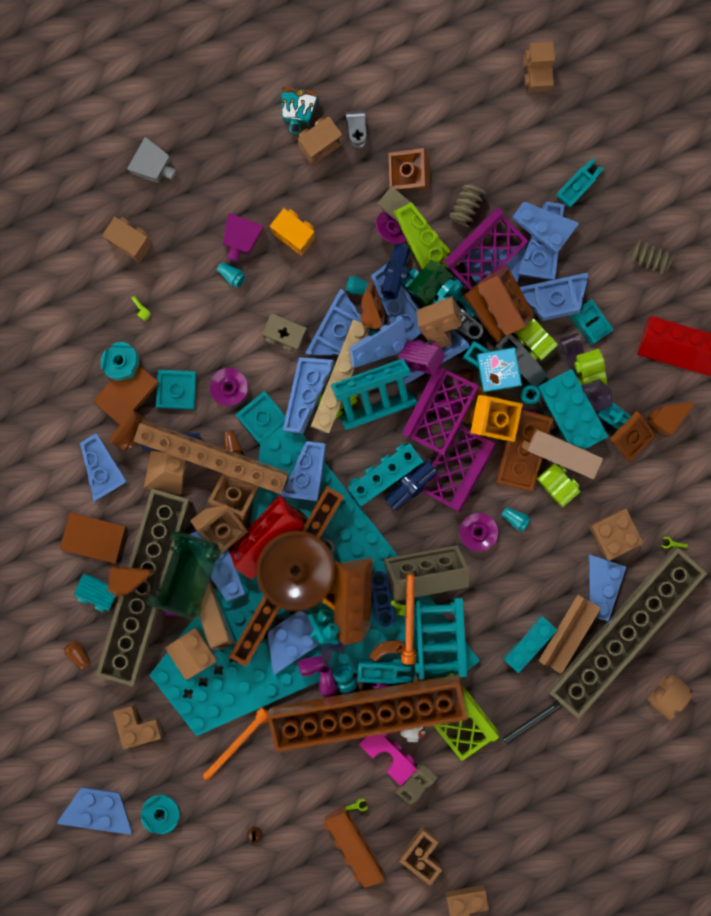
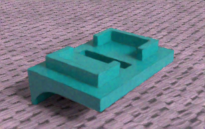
M592 299L581 306L580 313L568 315L590 346L614 330ZM597 316L599 320L591 324L589 327L585 325Z

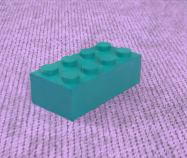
M572 369L537 387L540 391V399L550 417L554 418L553 423L563 441L584 450L608 437Z

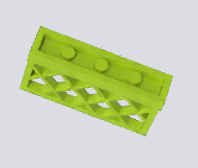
M451 672V673L448 674L446 677L455 676V675H454L453 672ZM464 686L463 691L468 717L473 720V726H461L462 721H459V725L448 723L434 725L461 761L491 740L494 742L499 738L497 728ZM447 728L458 729L457 738L449 737L446 734ZM460 731H472L471 739L459 738ZM474 731L482 732L486 738L482 741L473 740ZM459 742L470 744L469 750L462 754L458 749Z

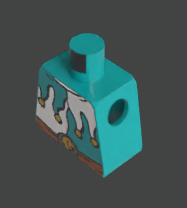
M282 87L283 122L290 123L289 133L299 135L301 125H310L318 101V92Z

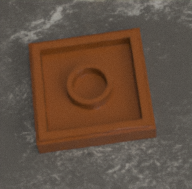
M636 411L610 440L625 460L630 463L656 434L642 415Z

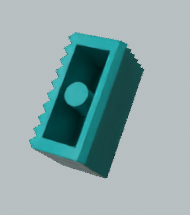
M87 573L82 575L74 592L79 602L95 604L94 608L101 612L110 611L117 596H113V592H108L109 583Z

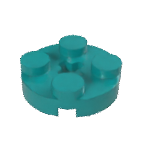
M454 277V281L452 279L448 280L438 291L437 295L439 298L437 302L450 297L458 301L463 294L461 291L462 282Z
M125 342L112 344L111 346L113 347L109 348V350L106 349L102 354V370L108 377L116 381L133 378L139 365L138 352ZM122 357L124 361L121 365H118L116 362Z
M167 794L150 797L144 803L141 811L143 826L149 832L166 834L172 831L180 818V809L177 802ZM158 809H159L160 811L164 810V812H165L164 817H165V818H164V819H162L161 817L157 818V817L155 816V815L157 814V811H156V810H158Z

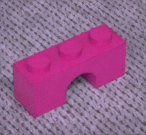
M388 733L363 737L359 741V745L372 758L383 751L392 755L393 762L386 770L400 786L417 770L415 759L409 754L406 756L401 751L403 748L395 740L391 742L387 738Z

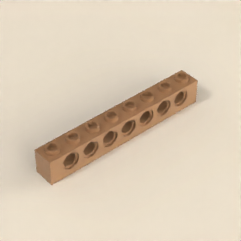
M146 420L140 422L134 438V442L280 494L289 474L288 471Z

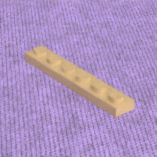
M352 321L311 425L312 428L328 434L342 400H336L330 384L352 376L355 368L351 365L349 348L366 338L370 331L367 326H363L358 321Z

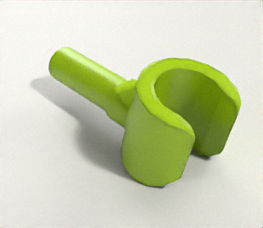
M135 295L132 296L131 299L140 309L137 315L144 321H147L151 313L139 302Z
M669 537L662 538L670 541L669 546L661 545L663 548H688V544L672 541Z
M394 600L391 601V605L396 608L395 614L406 616V605L398 604Z
M359 798L355 804L346 806V809L348 811L353 809L365 811L368 806L360 808L359 803L366 800Z

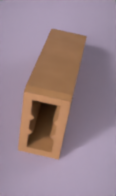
M204 576L194 579V583L189 586L210 648L219 651L235 644L236 641L211 579Z

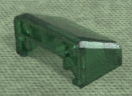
M172 530L170 540L174 541V547L171 546L170 550L173 551L162 586L156 589L159 593L156 596L150 595L147 605L193 620L201 614V604L216 560L220 558L221 549L214 542Z

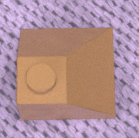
M151 451L144 488L182 495L188 461L167 453Z
M222 473L208 500V504L211 507L228 505L239 521L244 524L259 486Z
M228 505L206 508L190 520L218 556L248 533L247 529Z

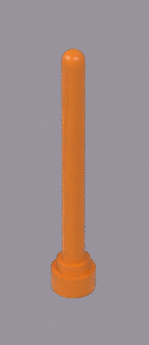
M413 574L407 575L405 650L401 653V662L404 664H415L417 662V653L413 649L415 581Z
M261 707L256 712V719L204 773V780H209L261 724L268 723V710Z

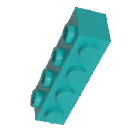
M405 443L401 444L395 449L397 453L392 456L387 454L380 459L381 464L376 468L372 465L364 471L366 475L359 479L357 476L348 482L350 486L347 489L360 507L423 462L410 443L408 445Z

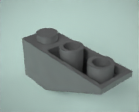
M511 334L505 336L494 350L515 347L519 371L522 372L521 376L530 385L537 387L548 374Z

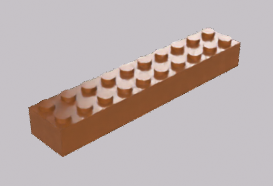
M460 675L270 707L267 718L275 751L280 752L467 720L468 710Z

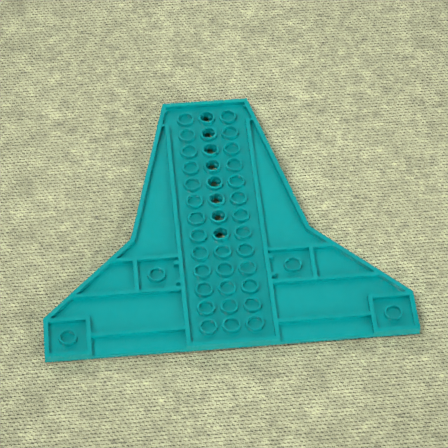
M283 424L261 442L258 461L288 471L289 474L284 485L285 488L288 478L297 464L299 455L308 440L303 434L283 431ZM324 462L319 499L326 487L344 497L320 539L330 538L334 541L335 550L332 555L337 563L372 558V573L374 571H382L386 574L384 559L397 557L398 555ZM259 486L253 501L250 526L281 495L280 493ZM284 497L294 510L299 509L307 518L310 517L318 501ZM324 542V543L329 547V549H330V551H331V550H332L331 544H330L329 542ZM237 570L246 595L228 602L220 590L216 589L236 643L219 651L213 649L218 660L185 680L168 652L149 676L194 734L198 736L319 682L320 670L309 677L301 676L297 662L303 658L324 655L327 667L331 668L332 674L335 669L344 665L350 666L353 673H358V661L374 662L369 658V655L380 642L400 640L405 644L406 616L395 614L396 608L393 606V624L389 627L380 626L376 620L371 593L370 631L362 642L347 645L340 641L337 645L331 643L319 644L274 674L269 638H263L248 665L244 666L239 662H230L229 654L235 648L264 594L260 589L257 575L251 580ZM377 574L373 578V582L376 585H380L384 581L381 574ZM381 593L377 596L379 604H384L387 601L386 594ZM429 595L414 597V604L415 600H420V606L436 605ZM406 599L395 601L398 604L406 605ZM320 602L312 608L301 610L308 615L311 613L318 614L321 609L330 610L332 618L329 621L334 623L335 611L324 602ZM280 608L275 618L278 617L279 619L283 618L286 620L292 616L290 614L291 610ZM199 613L179 638L198 627L207 640ZM382 613L380 621L382 623L389 622L390 614ZM443 613L421 614V626L451 624ZM414 616L413 649L417 653L416 616ZM274 618V620L272 621L271 625L269 626L268 631H270L271 629H273L274 627H276V626H275V623H276L275 618ZM452 632L422 633V645L452 644L455 641V634H452ZM465 642L466 668L468 671L480 660ZM453 651L423 653V665L453 663V661H456V653H453ZM387 653L377 662L400 664L402 663L401 653ZM411 664L413 666L411 671H397V676L409 675L412 677V680L414 676L419 675H415V664ZM215 665H222L224 667L222 675L214 673ZM454 671L424 672V678L430 680L443 678L451 672L454 673ZM201 676L202 678H208V686L199 685V678ZM184 689L193 690V697L191 699L184 697Z

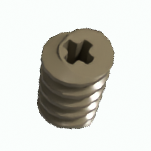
M471 184L463 185L462 190L464 192L459 194L461 199L456 200L458 206H453L455 213L452 212L449 215L454 222L464 227H470L466 222H473L470 215L477 214L473 208L480 207L476 201H483L479 195L486 194L483 189Z
M641 240L637 241L631 255L632 263L639 259L638 266L645 262V269L652 265V272H655L658 268L660 269L659 275H662L669 269L674 259V254L669 257V252L665 251L661 255V248L654 252V245L647 249V242L640 245Z

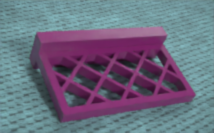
M498 207L441 263L469 291L473 288L469 284V276H480L481 281L483 276L489 275L483 274V263H493L494 273L502 268L528 242L502 214L503 212ZM500 221L506 225V233H496V225ZM485 236H493V247L483 246V238ZM496 236H506V247H496ZM510 236H517L522 242L517 247H510ZM472 249H480V260H469V252ZM483 249H493V260H483ZM496 249L506 250V258L504 260H496ZM459 262L466 263V273H458L454 267ZM469 263H480V274L469 273Z
M439 366L426 385L402 434L445 455L479 386ZM447 375L454 378L456 386L446 389L444 381ZM465 385L473 387L469 396H462L460 387ZM457 388L460 399L450 402L447 391ZM444 393L447 403L437 406L436 396ZM461 401L463 410L461 413L454 415L451 404ZM448 406L451 416L441 419L438 409ZM436 410L438 420L428 423L426 417L428 412ZM452 419L454 423L453 429L445 432L442 421ZM440 423L442 433L432 436L429 426ZM427 427L428 438L420 439L416 436L419 429ZM444 436L445 445L442 450L435 446L434 438Z
M459 426L458 429L464 432L466 440L455 443L453 438V443L449 445V447L454 446L457 456L446 459L445 455L438 453L432 464L436 468L437 465L445 463L448 472L439 476L436 474L430 480L436 479L439 490L430 492L424 489L422 491L458 512L463 508L496 447L494 442L477 434L470 433V430ZM478 439L483 442L479 450L472 451L469 441ZM467 442L470 452L459 455L456 445ZM471 455L473 461L471 466L463 468L460 458ZM458 459L461 469L450 472L447 462ZM462 472L464 478L462 483L454 485L451 475ZM449 476L451 486L441 489L438 479ZM453 489L454 497L451 503L443 498L442 491Z

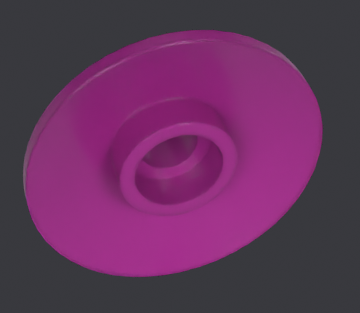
M385 211L377 216L375 222L376 229L383 239L392 244H402L407 241L399 223Z
M224 368L213 375L209 384V390L212 398L217 403L223 406H234L245 398L248 384L245 376L240 371L233 368ZM231 384L233 389L227 391L226 385Z
M471 514L463 520L460 526L461 541L467 548L473 551L487 550L497 540V525L487 514ZM477 528L481 529L482 531L481 535L479 536L475 534V530Z

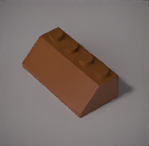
M372 558L336 564L334 624L339 628V632L336 635L337 639L344 645L362 642L370 631Z
M343 805L325 816L324 821L326 823L323 825L328 834H333L335 838L333 842L338 851L342 849L345 854L343 859L348 867L352 866L355 871L353 876L357 883H362L364 888L385 881L384 870L346 809V806Z

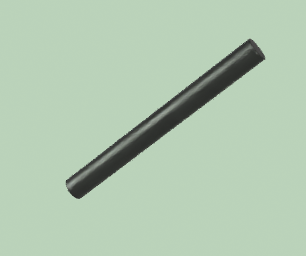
M556 701L503 737L506 744L510 743L563 707V705Z

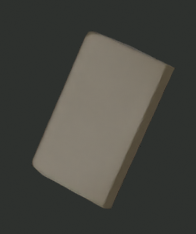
M390 187L377 205L397 221L393 211L411 202L394 187Z

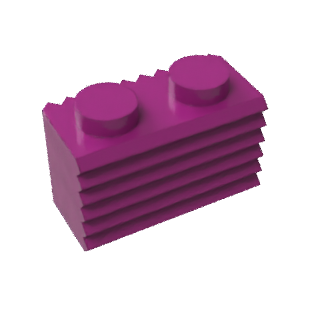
M409 340L398 356V359H404L409 370H417L418 372L434 375L446 356L438 344L432 343V345H429L421 340H417V342Z

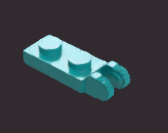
M594 158L584 167H581L555 195L568 208L582 196L605 169L601 166L591 175L587 170L595 164L596 160Z
M358 661V682L410 683L412 682L411 676H397V671H411L413 666L404 663Z

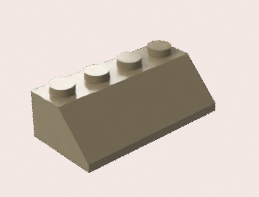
M458 545L384 559L389 589L394 601L406 599L407 575L413 574L415 577L414 597L469 587V568Z

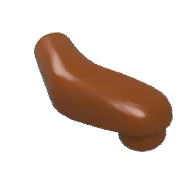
M400 640L380 642L371 652L369 658L377 662L387 653H402L405 650V644Z

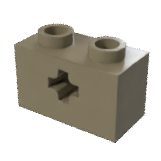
M271 313L262 335L265 337L266 342L274 345L276 342L283 345V349L293 352L294 350H299L307 328ZM287 330V334L289 336H284V338H281L279 332Z

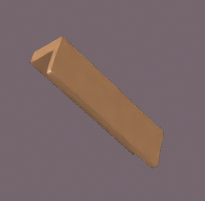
M535 430L530 442L524 440L522 448L591 479L595 478L603 458L540 430Z
M577 595L540 657L539 662L562 674L601 608L584 597Z

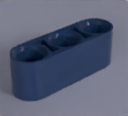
M374 571L372 573L371 593L376 620L380 626L389 627L394 622V612L391 605L392 600L388 578L384 572ZM377 574H381L384 578L383 583L380 585H376L373 582V578ZM381 593L387 596V601L384 604L377 602V596ZM382 613L390 614L389 622L382 623L380 621Z

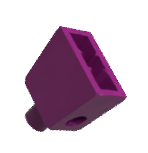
M229 213L223 239V245L230 248L227 259L238 262L241 253L250 255L264 231L263 225Z

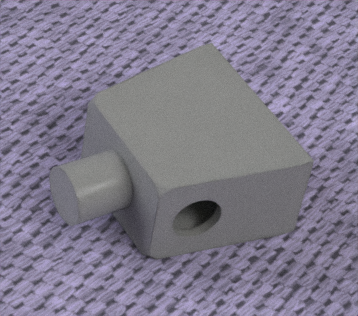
M146 137L127 168L131 174L159 183L163 176L173 180L177 170L169 166L171 162L170 156Z

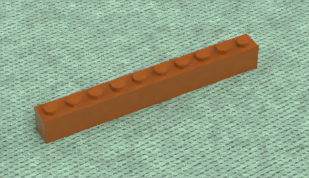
M326 487L304 525L302 532L310 533L320 539L344 496ZM265 595L229 656L244 666L248 665L280 607L270 602Z

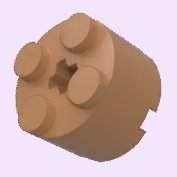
M672 674L668 678L666 676L662 678L658 684L660 688L656 692L651 693L647 699L650 705L668 720L676 716L673 714L675 711L681 712L692 697L690 692L694 691L676 675Z

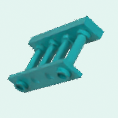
M404 359L330 384L336 400H342L346 414L340 416V420L345 430L417 405L411 391L407 392L404 377L409 376L410 371ZM396 380L400 395L389 399L386 384ZM378 387L382 401L371 405L368 390ZM360 393L364 408L353 412L349 397Z
M453 598V602L450 605L420 606V600H415L414 616H416L418 663H415V675H419V679H424V672L454 671L460 677H467L463 598ZM447 612L454 614V622H451V624L421 626V614ZM452 632V634H455V641L452 644L422 645V633ZM449 651L456 653V661H453V663L423 665V653Z

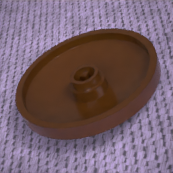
M290 531L273 538L262 550L257 563V580L263 594L276 606L292 611L306 610L322 602L330 593L336 577L335 560L329 547L318 537L302 531Z

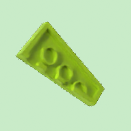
M412 202L393 211L421 271L430 260L441 264L451 254L449 248L439 239L436 232L431 229Z

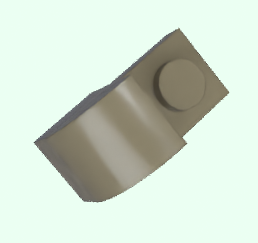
M417 765V770L395 792L409 805L417 801L424 790L437 779L433 771L424 765Z

